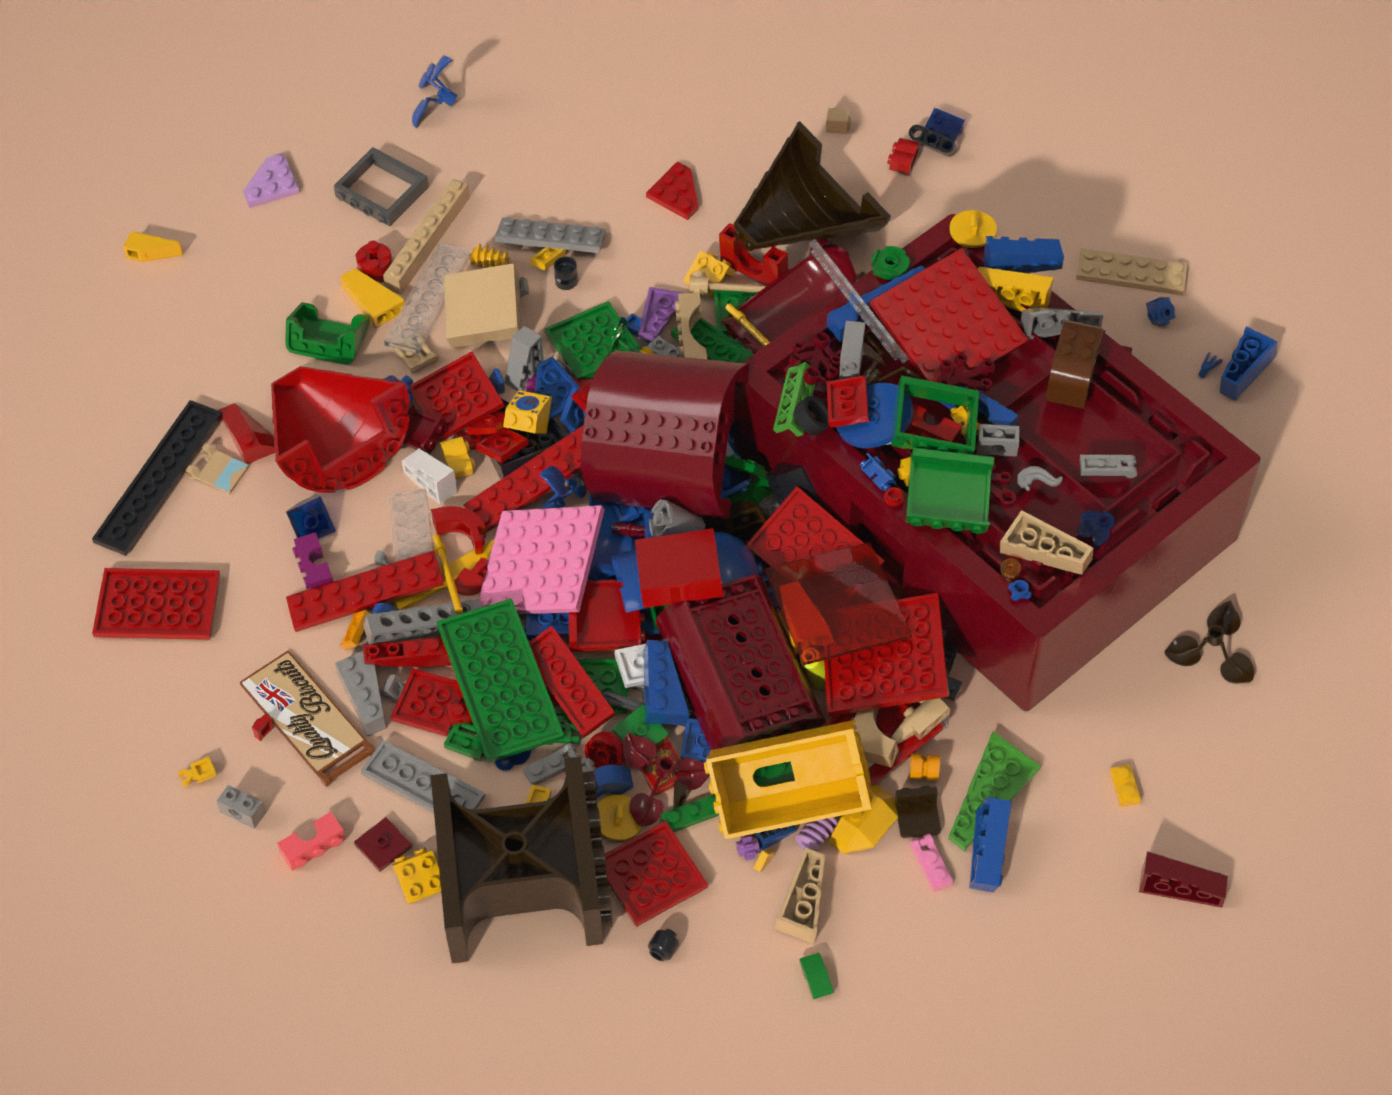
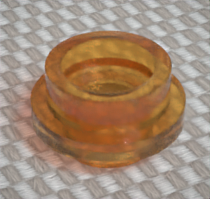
M1008 558L1002 562L1000 571L1005 577L1015 578L1021 572V565L1016 559Z

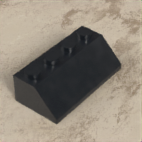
M782 462L766 474L768 485L774 491L779 505L783 503L797 486L824 509L804 466Z

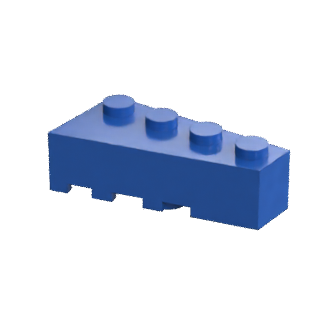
M647 640L643 649L645 723L685 725L689 712L668 642Z
M987 797L976 810L969 884L971 889L993 893L1002 884L1003 875L1001 870L1004 864V850L1012 801Z

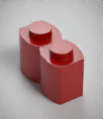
M899 138L898 142H894L893 154H889L887 164H890L889 170L909 175L917 158L920 142Z

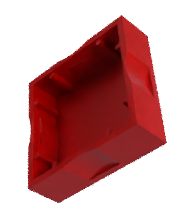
M714 528L635 540L643 608L669 605L681 601L723 597Z

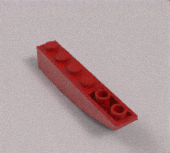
M441 637L363 645L364 664L392 667L452 666Z

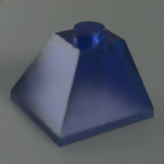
M317 494L298 502L286 511L297 538L316 532L319 539L336 531L321 496Z

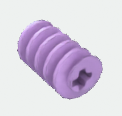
M835 817L808 822L804 826L805 828L800 831V834H797L795 840L803 849L806 847L818 851L819 846L817 844H824L822 838L828 839V833H833V827H836L838 822Z

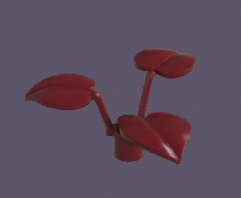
M627 733L624 739L623 756L627 764L635 769H641L645 764L648 766L656 765L655 772L659 776L650 796L645 793H639L634 795L630 801V813L639 826L652 825L661 817L660 814L663 813L662 801L653 798L662 778L668 777L672 772L674 776H678L677 781L687 786L688 790H696L710 776V774L705 772L704 763L695 759H680L676 762L675 766L674 761L667 756L653 761L656 757V747L647 738Z

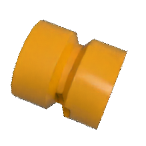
M912 753L910 779L921 780L925 777L927 781L938 782L940 755L924 757L923 754Z

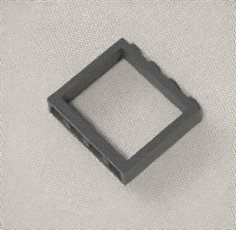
M374 147L334 185L336 198L388 226H391L429 188L426 175ZM372 165L411 184L388 209L349 189Z

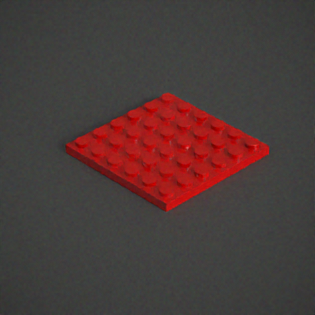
M963 248L874 298L869 303L922 379L935 382L937 379H940V364L945 359L953 363L948 380L955 376L956 364L954 360L958 353H963L967 356V362L963 373L979 367L980 363L985 359L996 362L1026 344L1029 340Z
M938 593L821 613L822 619L830 629L835 643L823 647L827 713L829 717L949 697L941 605Z

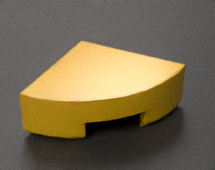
M771 848L761 851L754 869L758 872L764 870L776 851Z

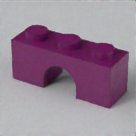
M316 532L294 539L295 547L292 550L295 558L300 559V562H298L300 572L306 575V577H303L306 588L312 589L333 582L327 562L322 564L313 563L318 559L324 558Z

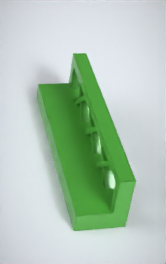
M806 362L801 363L799 366L788 368L773 428L776 433L789 429L797 437L804 435V430L795 418L794 409L807 396H813L815 384L809 385L805 383L803 377L806 368L810 367ZM797 373V375L792 379L791 374Z

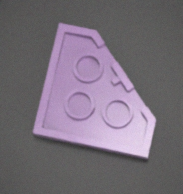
M284 153L267 157L243 191L249 208L299 193Z

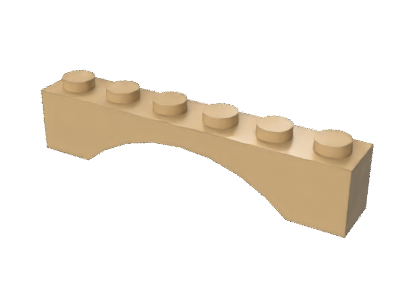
M700 292L678 294V301H675L676 320L679 323L677 324L680 357L707 360L706 348L701 346L691 335L693 326L701 319Z

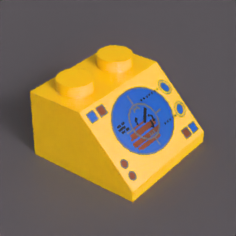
M518 390L506 408L503 427L546 434L552 396Z

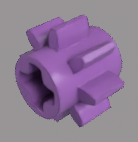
M750 834L740 836V841L736 842L739 857L744 856L746 861L755 859V854L760 852L757 838H752Z

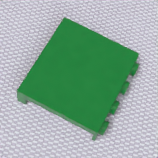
M913 448L910 459L906 523H911L912 526L928 525L935 529L951 528L953 531L971 530L976 534L987 532L990 526L988 513L991 469L994 465V457Z

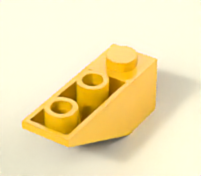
M131 231L123 245L126 258L141 262L183 255L180 242L141 232Z

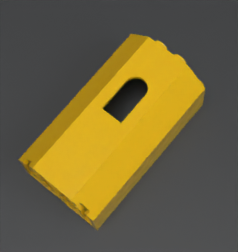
M855 720L710 750L708 757H706V762H704L706 774H710L711 782H709V789L711 794L716 795L714 810L716 814L720 815L721 821L718 822L721 834L724 833L725 839L871 810L873 793L869 789L871 788L870 774L859 731H854L857 728ZM791 761L795 780L768 786H760L754 781L753 774L756 769Z

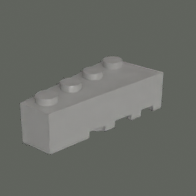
M363 651L336 662L335 666L338 677L367 736L386 729L375 665L364 664Z

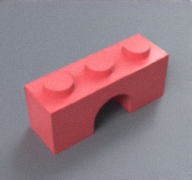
M332 812L313 822L317 833L314 839L303 841L296 833H293L277 843L281 855L291 870L303 867L311 859L322 856L325 851L339 846L346 840L344 830Z

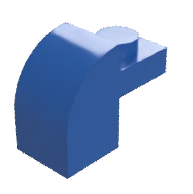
M606 765L594 769L596 798L607 792L622 795L634 788L630 769L619 765Z

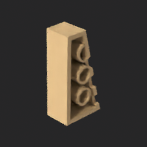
M1022 510L1000 541V553L1029 561L1035 560L1047 566L1081 575L1093 557V547Z
M805 847L774 929L813 944L818 928L825 855Z

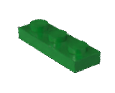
M713 794L660 814L662 822L666 821L672 831L676 832L719 816L714 810L716 795Z

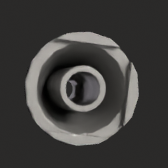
M659 500L652 508L651 513H654L653 519H649V529L653 537L705 530V523L701 517L667 500Z

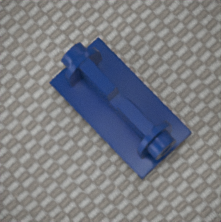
M867 453L869 459L861 462V470L870 479L876 474L878 475L872 481L881 491L886 492L891 488L892 484L897 487L898 485L894 481L896 476L889 469L885 471L881 467L884 464L877 456L872 458Z

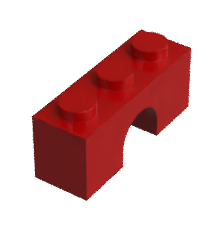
M913 404V418L904 433L954 443L959 441L962 433L961 424L944 417L940 424L929 425L925 423L927 409Z

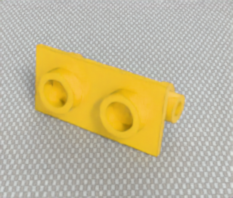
M954 407L950 410V416L954 422L964 423L962 425V435L965 439L968 407ZM977 421V427H976V435H978V429H979V423H978V421Z

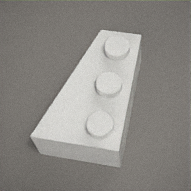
M417 449L402 460L403 472L439 505L457 493V481L454 470L428 453Z

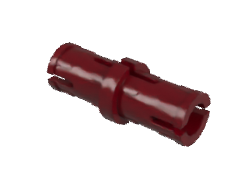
M614 522L612 524V527L619 528L611 529L612 534L626 535L629 538L634 536L645 538V532H643L645 531V526L635 525V523L624 524Z

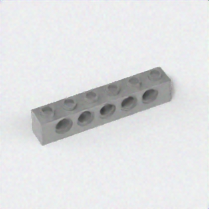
M479 599L461 602L462 613L482 607ZM449 602L441 605L372 613L366 615L363 627L369 644L398 642L440 636L436 621L459 614L455 612L453 603Z

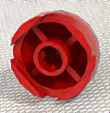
M610 731L596 733L585 745V756L595 763L593 765L595 768L606 765L620 766L624 761V742L618 735Z

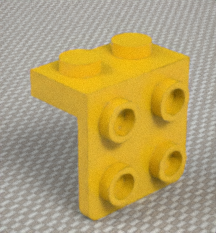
M700 250L687 272L684 282L689 285L692 273L703 271L706 273V277H708V282L721 283L726 274L732 277L735 270L731 268V263L724 259L719 261L717 260L718 256L709 251L706 254ZM708 290L707 295L713 297L714 290Z
M426 847L414 851L415 855L407 858L406 855L394 859L395 863L391 864L394 873L397 875L406 902L410 904L441 892L439 867L433 851L430 849L426 850Z

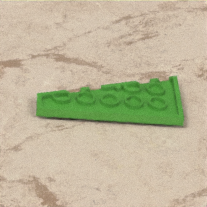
M992 731L990 740L976 769L948 840L965 851L973 843L976 810L987 797L1012 801L1038 773L1041 766Z

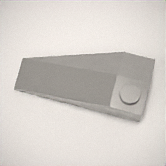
M1044 307L1022 310L1021 316L1024 334L1029 340L1034 339V336L1031 335L1032 332L1039 338L1060 335L1064 320L1101 327L1103 321V313Z

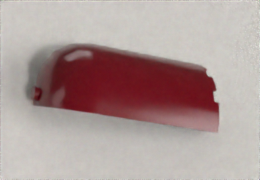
M834 246L813 253L792 266L743 303L737 310L741 311L746 316V319L769 342H772L856 282V273L848 257V251L844 247ZM731 314L721 320L733 339L738 338L744 345L743 347L753 354L764 347L742 324H738Z

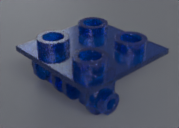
M934 107L925 128L944 135L955 142L958 134L964 130L962 126L965 120ZM933 137L929 142L934 144L937 138ZM947 144L945 146V149L950 150L952 148V144Z

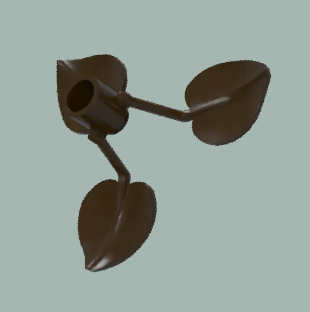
M864 334V341L871 343L877 348L878 352L877 354L868 344H862L863 355L875 359L863 374L866 376L867 385L875 384L877 381L882 383L883 380L900 371H904L914 378L922 379L919 374L907 366H902L880 377L882 372L876 366L880 362L886 367L887 364L881 355L883 353L888 357L889 354L881 344L876 342L871 336Z
M1231 601L1221 604L1210 613L1207 619L1208 636L1204 638L1200 646H1198L1197 641L1193 637L1183 635L1174 639L1164 651L1167 658L1173 663L1181 666H1192L1200 661L1201 654L1199 650L1206 643L1212 646L1220 645L1227 660L1220 667L1222 677L1234 684L1250 683L1254 679V668L1250 659L1239 652L1234 653L1229 658L1225 643L1223 642L1224 634H1234L1239 630L1241 624L1240 617Z

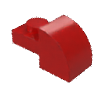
M481 557L471 571L464 568L454 580L458 594L472 596L481 592L484 577L488 571L487 559Z

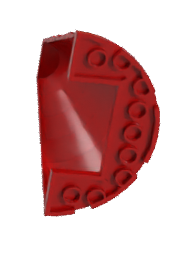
M299 366L271 383L274 449L276 451L275 462L281 471L300 487L314 492L335 493V490L344 488L350 490L361 486L385 469V463L392 454H397L404 441L410 416L407 414L410 400L406 385L403 382H389L386 379L353 376L349 373Z

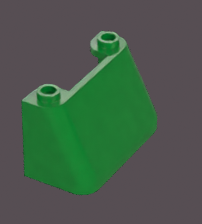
M301 302L286 318V348L294 354L350 364L356 358L369 328L370 316L357 314L352 318L351 325L318 319L317 308L312 304Z

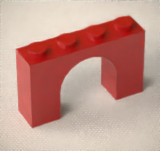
M729 223L719 233L720 261L724 259L731 263V268L767 286L788 270V253L772 247L763 256L762 263L747 251L741 239L735 238L733 224Z

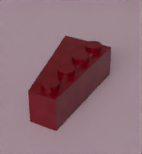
M1147 851L1141 870L1139 892L1222 908L1226 898L1228 876Z

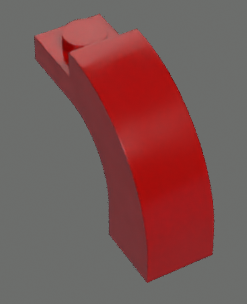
M456 506L431 509L436 534L442 535L451 532L465 534L470 538L476 555L483 553L482 545H485L486 538L485 525L476 513Z

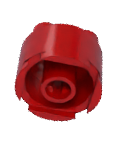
M372 240L357 251L355 255L357 268L368 277L381 283L384 282L383 275L393 262L392 255L386 245Z

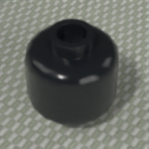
M670 929L657 930L648 944L650 955L658 961L670 960L679 947V941L676 938L677 934Z

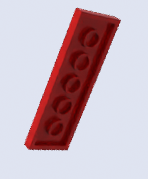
M550 626L529 642L545 685L583 738L616 715L553 626Z

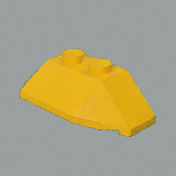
M879 785L869 788L873 793L872 809L843 815L828 840V844L844 855L850 852L874 848L898 820L894 796Z

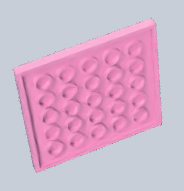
M602 506L502 511L487 566L488 571L485 574L479 596L481 606L485 607L512 598L518 614L579 612L605 509Z

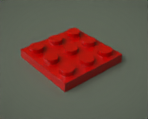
M412 668L392 712L391 721L447 737L452 726H450L446 705L461 703L464 700L457 680Z

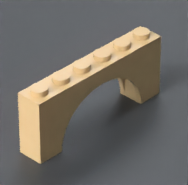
M878 709L857 712L855 718H852L851 721L855 720L857 728L854 731H859L866 761L892 768L899 749L896 740L888 738L878 729L876 724Z

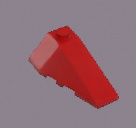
M234 403L218 410L222 412V420L246 464L276 453L274 449V436L237 404Z

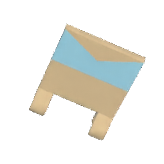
M206 443L202 447V450H204L203 455L211 457L201 472L194 466L189 465L186 469V472H188L187 477L198 479L230 494L249 468V465L216 450Z

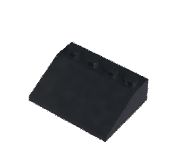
M554 419L548 422L546 434L508 428L528 438L529 444L503 463L491 457L490 459L499 477L503 479L566 437V434Z

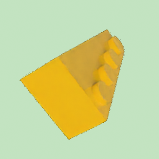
M985 267L978 268L981 275L1005 307L1021 312L1026 310L1020 305L1021 303L1029 308L1048 307L1054 277Z

